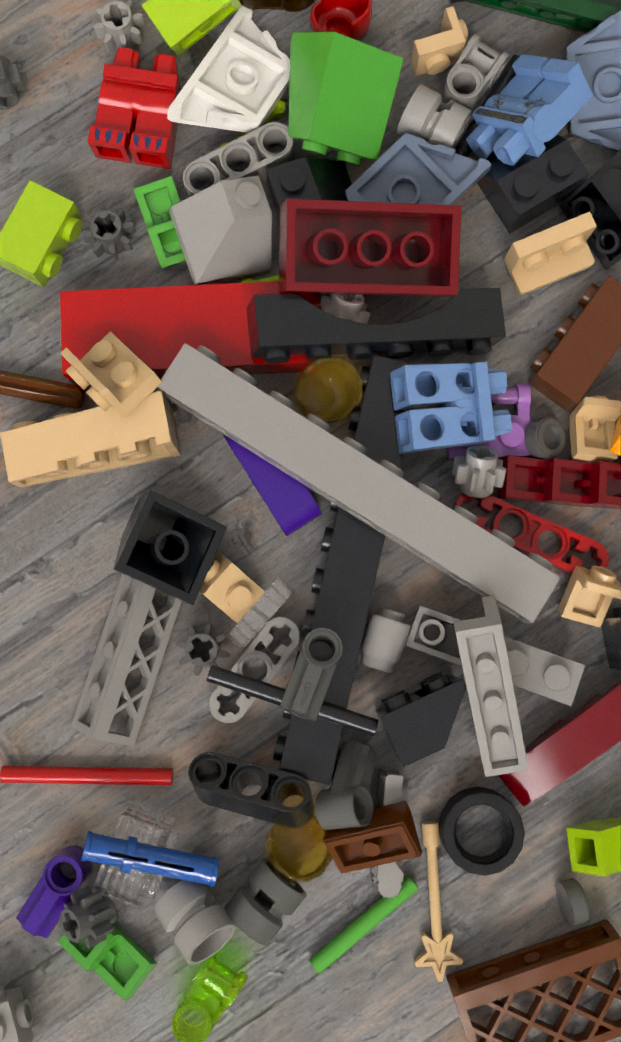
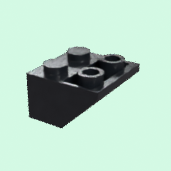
M621 149L559 205L569 220L590 211L597 227L587 239V243L606 270L621 261Z
M439 672L421 680L419 683L422 689L408 694L403 689L381 699L383 707L375 711L393 751L403 767L445 748L466 690L463 679L452 675L449 676L448 673L443 674V672Z

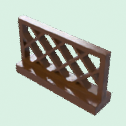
M607 919L446 975L468 1042H477L475 1034L481 1036L479 1042H524L532 1027L549 1034L546 1042H605L621 1036V1019L613 1021L604 1017L613 999L621 1000V991L619 990L621 986V937ZM614 959L616 971L608 985L592 978L598 964ZM566 975L577 980L568 999L551 992L556 980ZM587 985L604 992L595 1011H591L578 1004ZM524 990L536 994L527 1013L510 1006L514 995ZM546 999L563 1007L554 1026L537 1019ZM484 1004L496 1009L486 1028L470 1021L467 1010ZM573 1012L590 1020L584 1032L576 1035L564 1031ZM505 1014L522 1021L513 1040L496 1033Z

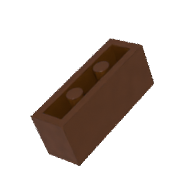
M610 275L599 287L594 283L590 285L577 303L583 307L582 311L576 319L568 315L554 334L560 341L551 352L544 348L530 367L536 373L529 381V384L567 412L580 402L621 345V283Z

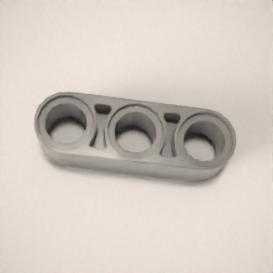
M271 122L192 161L183 172V181L188 198L201 191L194 187L203 180L210 181L214 185L223 180L259 176L262 184L267 182L266 169L294 160V140L288 137V127L279 122ZM274 144L285 148L279 153H271L266 150ZM239 162L249 165L246 170L241 172H235L230 169L232 165Z

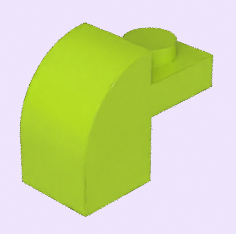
M621 817L592 820L566 827L573 872L604 877L621 872Z

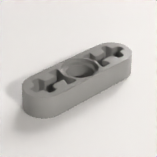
M277 617L270 620L230 671L244 675L243 666L246 660L251 657H258L265 661L268 668L266 677L261 681L269 683L298 646L300 641L298 626L292 620L285 617ZM286 624L292 629L288 636L293 641L289 646L283 643L278 646L273 654L281 656V659L277 664H274L270 656L265 652L256 650V646L262 641L267 648L274 639V636L270 633L271 628L275 626L281 629ZM218 685L209 700L210 712L215 719L222 723H234L244 716L257 698L248 697V695L242 693L236 701L237 706L240 707L239 711L236 713L230 710L224 714L219 710L222 702L218 697L221 693L229 696L234 690Z

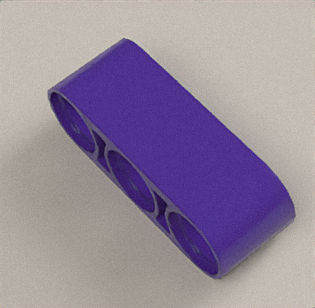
M223 434L231 450L286 536H289L322 515L320 508L305 485Z

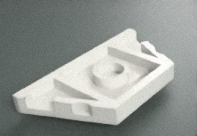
M243 5L239 8L168 108V120L176 123L246 133L263 126L290 85V59L277 48L276 41L267 30L264 32L259 30L251 19L253 13L251 9Z

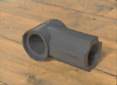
M317 628L307 634L280 703V709L297 717L316 722L335 668L342 655V641L336 632L328 628ZM318 641L327 643L332 649L333 657L324 662L315 660L309 652L310 645Z
M357 741L343 742L342 748L338 753L329 789L321 790L315 802L316 818L323 829L365 827L371 823L374 807L369 787L377 753L371 746L363 745Z

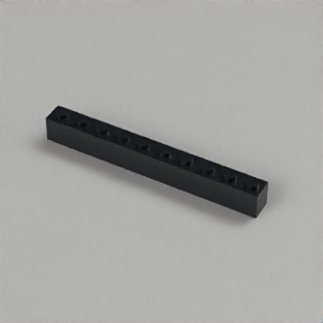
M373 355L371 367L362 366L357 390L365 392L362 407L353 405L348 430L356 431L354 440L367 449L365 453L367 457L377 463L384 459L400 468L403 454L398 452L395 416L409 410L394 411L390 372L404 365L418 364ZM331 502L330 511L338 513L334 528L326 527L320 551L328 553L325 569L316 568L311 592L319 594L316 610L307 609L301 634L307 635L317 628H328L336 632L340 637L343 645L342 655L335 668L324 702L347 709L385 535ZM314 642L309 647L311 656L317 661L324 662L333 657L331 647L325 642ZM297 651L295 664L300 654V651ZM284 710L282 718L291 720L287 736L278 734L273 760L281 762L279 770L297 774L306 780L330 785L343 726L319 718L314 722L297 717Z

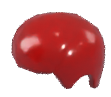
M320 0L312 7L309 17L310 26L313 32H337L361 41L367 35L371 22L372 0Z

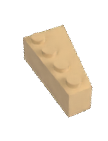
M161 390L148 395L125 418L112 406L106 411L99 406L77 413L59 414L54 416L53 419L39 423L36 421L19 422L12 425V430L0 433L8 482L19 488L181 456L173 410Z

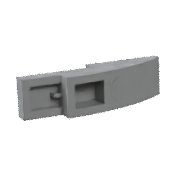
M419 606L405 646L462 667L454 622L462 620ZM504 636L513 686L572 706L585 665Z

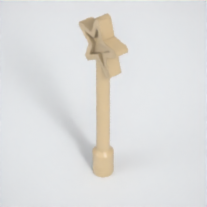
M424 821L422 822V840L427 852L432 937L425 932H421L420 936L426 950L414 959V964L416 967L432 966L438 982H442L446 965H462L463 958L451 950L454 938L452 932L447 931L442 935L437 847L440 845L439 822Z

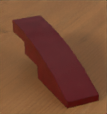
M512 455L500 457L503 460L502 467L507 470L503 487L498 490L499 499L621 509V463L606 461L589 463L559 458L542 460Z
M621 680L602 695L596 694L567 719L557 721L525 747L529 770L498 775L523 807L565 781L621 741Z

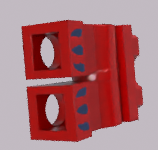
M119 47L113 63L104 64V79L100 87L99 105L94 126H90L87 142L96 158L131 163L133 156L136 164L171 169L178 123L168 120L167 114L168 108L181 91L176 57L165 54L155 55L152 71L140 69L141 57L139 52Z

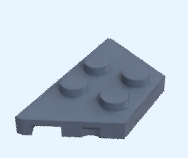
M621 10L565 48V60L579 62L593 95L569 121V134L615 152L621 149Z
M405 133L345 191L347 201L454 205L490 171L492 164L486 159L480 158L477 161L456 154V149L441 144L431 145L423 138Z

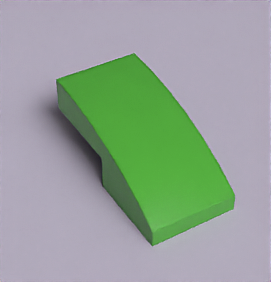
M172 176L134 188L133 191L161 269L185 261L169 212L171 206L181 202Z
M112 924L114 931L106 934L107 939L91 948L86 946L85 940L79 943L72 942L63 933L57 942L86 972L94 970L123 1000L131 999L157 965V962L114 924Z

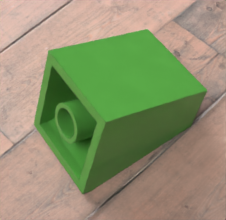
M293 32L290 49L288 137L303 141L302 149L309 152L326 155L327 149L338 152L336 160L360 166L361 158L377 161L404 58L337 32Z

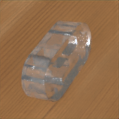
M278 577L227 635V638L243 651L295 592V589L281 577Z

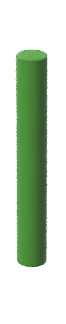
M409 875L403 878V882H401L403 887H401V892L398 893V896H394V899L392 897L389 899L387 897L383 898L382 896L309 959L311 965L319 974L419 889Z

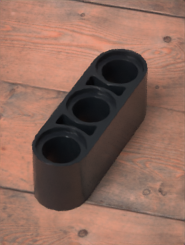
M215 752L199 754L189 765L188 775L195 793L201 802L207 805L289 828H299L306 825L314 815V802L309 783L297 774ZM210 774L221 775L212 784H202L204 778ZM258 784L262 786L255 795L245 796L242 794L243 790L249 785ZM298 795L304 798L302 803L295 807L282 805L289 796Z

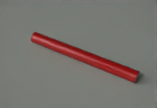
M2 766L0 781L1 783L172 786L174 772L173 768Z

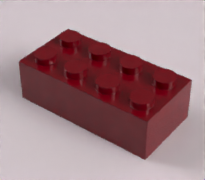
M286 199L280 204L279 292L458 295L462 206Z

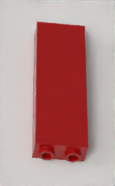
M279 281L60 291L61 349L63 351L67 347L81 360L96 343L100 342L111 331L159 379L163 377L184 343L194 349H197L199 345L210 349L221 358L218 364L231 372L235 368H239L249 375L315 372L316 362L307 361L306 356L290 357L289 361L276 364L265 363L264 358H251L246 308L254 295L298 294L315 307L321 309V297L318 293H280ZM62 356V374L71 383H76L66 372L71 364Z

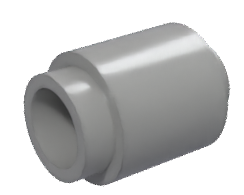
M382 607L379 615L370 614L360 647V652L363 653L360 661L361 664L393 673L395 664H400L411 629V625L403 623L406 615Z

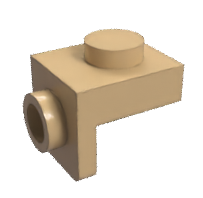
M453 6L444 10L441 33L414 41L410 63L415 76L425 73L435 75L445 71L449 66L454 65L458 61L465 45L468 43L466 24L463 19L458 20Z
M604 396L584 397L569 416L571 460L593 463L597 461L614 462L618 458L617 454L609 450L616 427L615 420L621 415V401L609 400Z
M220 552L215 554L200 589L203 595L237 624L240 623L266 593Z
M593 565L591 570L575 566L557 609L560 616L600 628L613 597L621 599V584L616 579L617 575L601 566Z

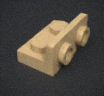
M590 211L512 243L504 258V263L519 295H525L592 267L595 260L587 245V239L597 226Z
M111 331L100 342L96 343L81 360L67 347L60 353L71 364L66 370L68 375L83 390L91 385L92 387L86 393L104 411L112 406L123 418L127 417L162 383L158 376Z

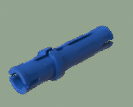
M91 831L87 833L81 861L87 860L120 867V872L130 874L132 869L168 878L206 884L210 887L215 885L220 861L217 857L211 858L176 849L139 843L138 837L128 836L127 840L95 834Z

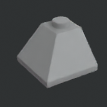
M259 176L220 181L171 206L169 209L194 285L213 284L267 274L271 271L272 212Z

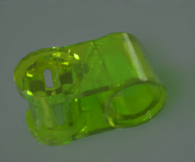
M217 953L203 961L176 1005L172 1018V1031L179 1042H203L224 1011L236 999L248 975L243 971L236 973L217 959ZM189 1009H195L202 1013L205 1020L202 1024L192 1026L183 1020L182 1014Z

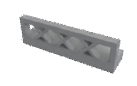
M124 574L121 575L71 727L92 739L134 747L182 601L169 595L166 606L155 611L152 600L156 589ZM152 626L156 635L153 645L142 652L138 643L141 633ZM139 667L142 674L140 684L128 693L125 686L127 675ZM126 708L129 718L124 733L109 731L114 715Z
M495 595L482 597L485 617L454 622L485 777L529 770L502 622Z

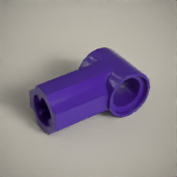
M77 845L65 847L46 864L42 877L17 915L16 919L20 922L21 927L33 936H42L44 938L50 936L60 920L61 912L65 909L64 903L71 900L70 894L78 891L82 883L90 875L92 861H81L82 847ZM60 863H71L75 867L77 877H66L60 869Z

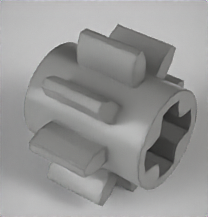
M110 0L103 9H96L100 23L93 26L97 39H104L109 53L114 49L117 50L119 47L132 49L136 43H143L141 32L139 31L145 27L142 13L135 14L131 0H128L126 3Z
M471 446L465 452V457L455 456L451 475L455 476L454 483L460 484L459 489L462 493L470 497L485 498L493 492V487H503L507 469L502 467L503 460L498 459L499 454L495 450L485 446Z

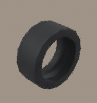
M474 787L461 790L449 799L441 812L439 822V834L443 847L453 862L468 873L483 876L500 873L515 862L523 847L525 831L520 814L507 798L493 789ZM480 804L491 806L497 810L503 817L506 826L503 844L497 851L486 856L471 855L461 847L456 836V825L461 814L471 806Z

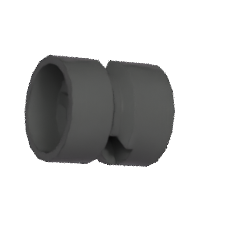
M263 858L248 877L250 886L248 888L240 887L225 905L224 909L232 922L248 937L261 945H268L283 926L281 917L283 915H292L305 899L307 893L281 866L268 858ZM264 892V893H265L268 897H270L275 903L272 904V903H271L269 900H267L263 895H261V893Z

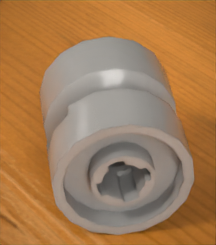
M420 84L405 108L396 134L403 136L405 133L425 139L431 145L441 144L455 149L469 122L472 110L453 100L444 104L442 103L441 94Z
M182 880L162 895L154 907V914L166 932L174 931L176 934L174 944L189 965H196L207 960L223 948L235 933L236 927L220 905H213L215 897L206 884Z

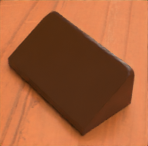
M406 801L374 808L373 818L368 826L325 830L323 842L341 874L420 857L422 854L412 813Z

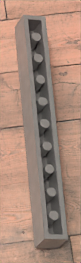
M184 343L161 378L162 383L157 387L159 391L163 392L166 399L480 596L495 595L497 606L523 623H534L561 578L551 571L553 568L552 563L532 552L527 557L513 548L516 542L511 537L499 530L493 529L489 533L476 525L478 518L468 510L460 506H455L454 510L439 502L441 495L431 487L420 482L415 487L401 478L404 472L389 461L382 459L380 463H377L365 455L367 449L354 439L345 436L342 441L328 432L330 426L319 417L308 413L305 418L291 409L294 404L282 394L272 390L268 395L255 387L256 379L245 371L235 368L231 372L218 364L221 358L210 349L202 345L194 349Z

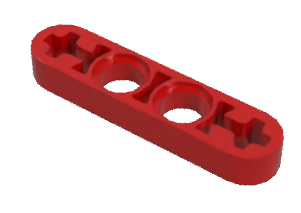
M463 493L453 503L452 510H454L455 506L461 507L462 503L468 504L473 499L479 501L477 508L485 513H491L493 506L498 508L499 511L491 520L490 530L484 527V524L489 519L476 515L478 518L476 525L489 533L493 529L500 531L499 523L504 515L516 516L520 520L522 528L520 534L512 538L516 542L513 548L525 555H529L530 552L535 553L552 563L553 567L571 575L575 566H583V561L574 556H568L566 563L561 561L569 550L570 540L575 542L570 550L577 553H585L590 549L593 551L591 558L597 561L596 566L608 567V552L597 541L489 495L485 498H475ZM544 531L553 532L559 538V549L553 555L543 553L538 546V538Z

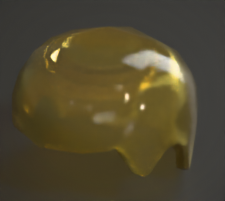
M324 357L314 361L304 368L294 385L295 403L303 415L307 417L308 413L313 414L327 424L337 423L338 420L345 419L353 408L361 402L363 397L361 376L353 364L341 357Z
M313 815L306 825L299 828H289L273 823L266 834L265 848L271 866L291 881L309 882L323 875L332 861V857L323 842L325 829L320 826L316 816Z

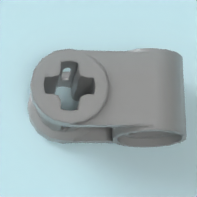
M475 33L447 76L442 93V103L446 104L453 100L472 110L473 113L489 88L493 87L509 61L510 54L505 51L500 54L481 42L482 37ZM456 89H462L468 94H460Z

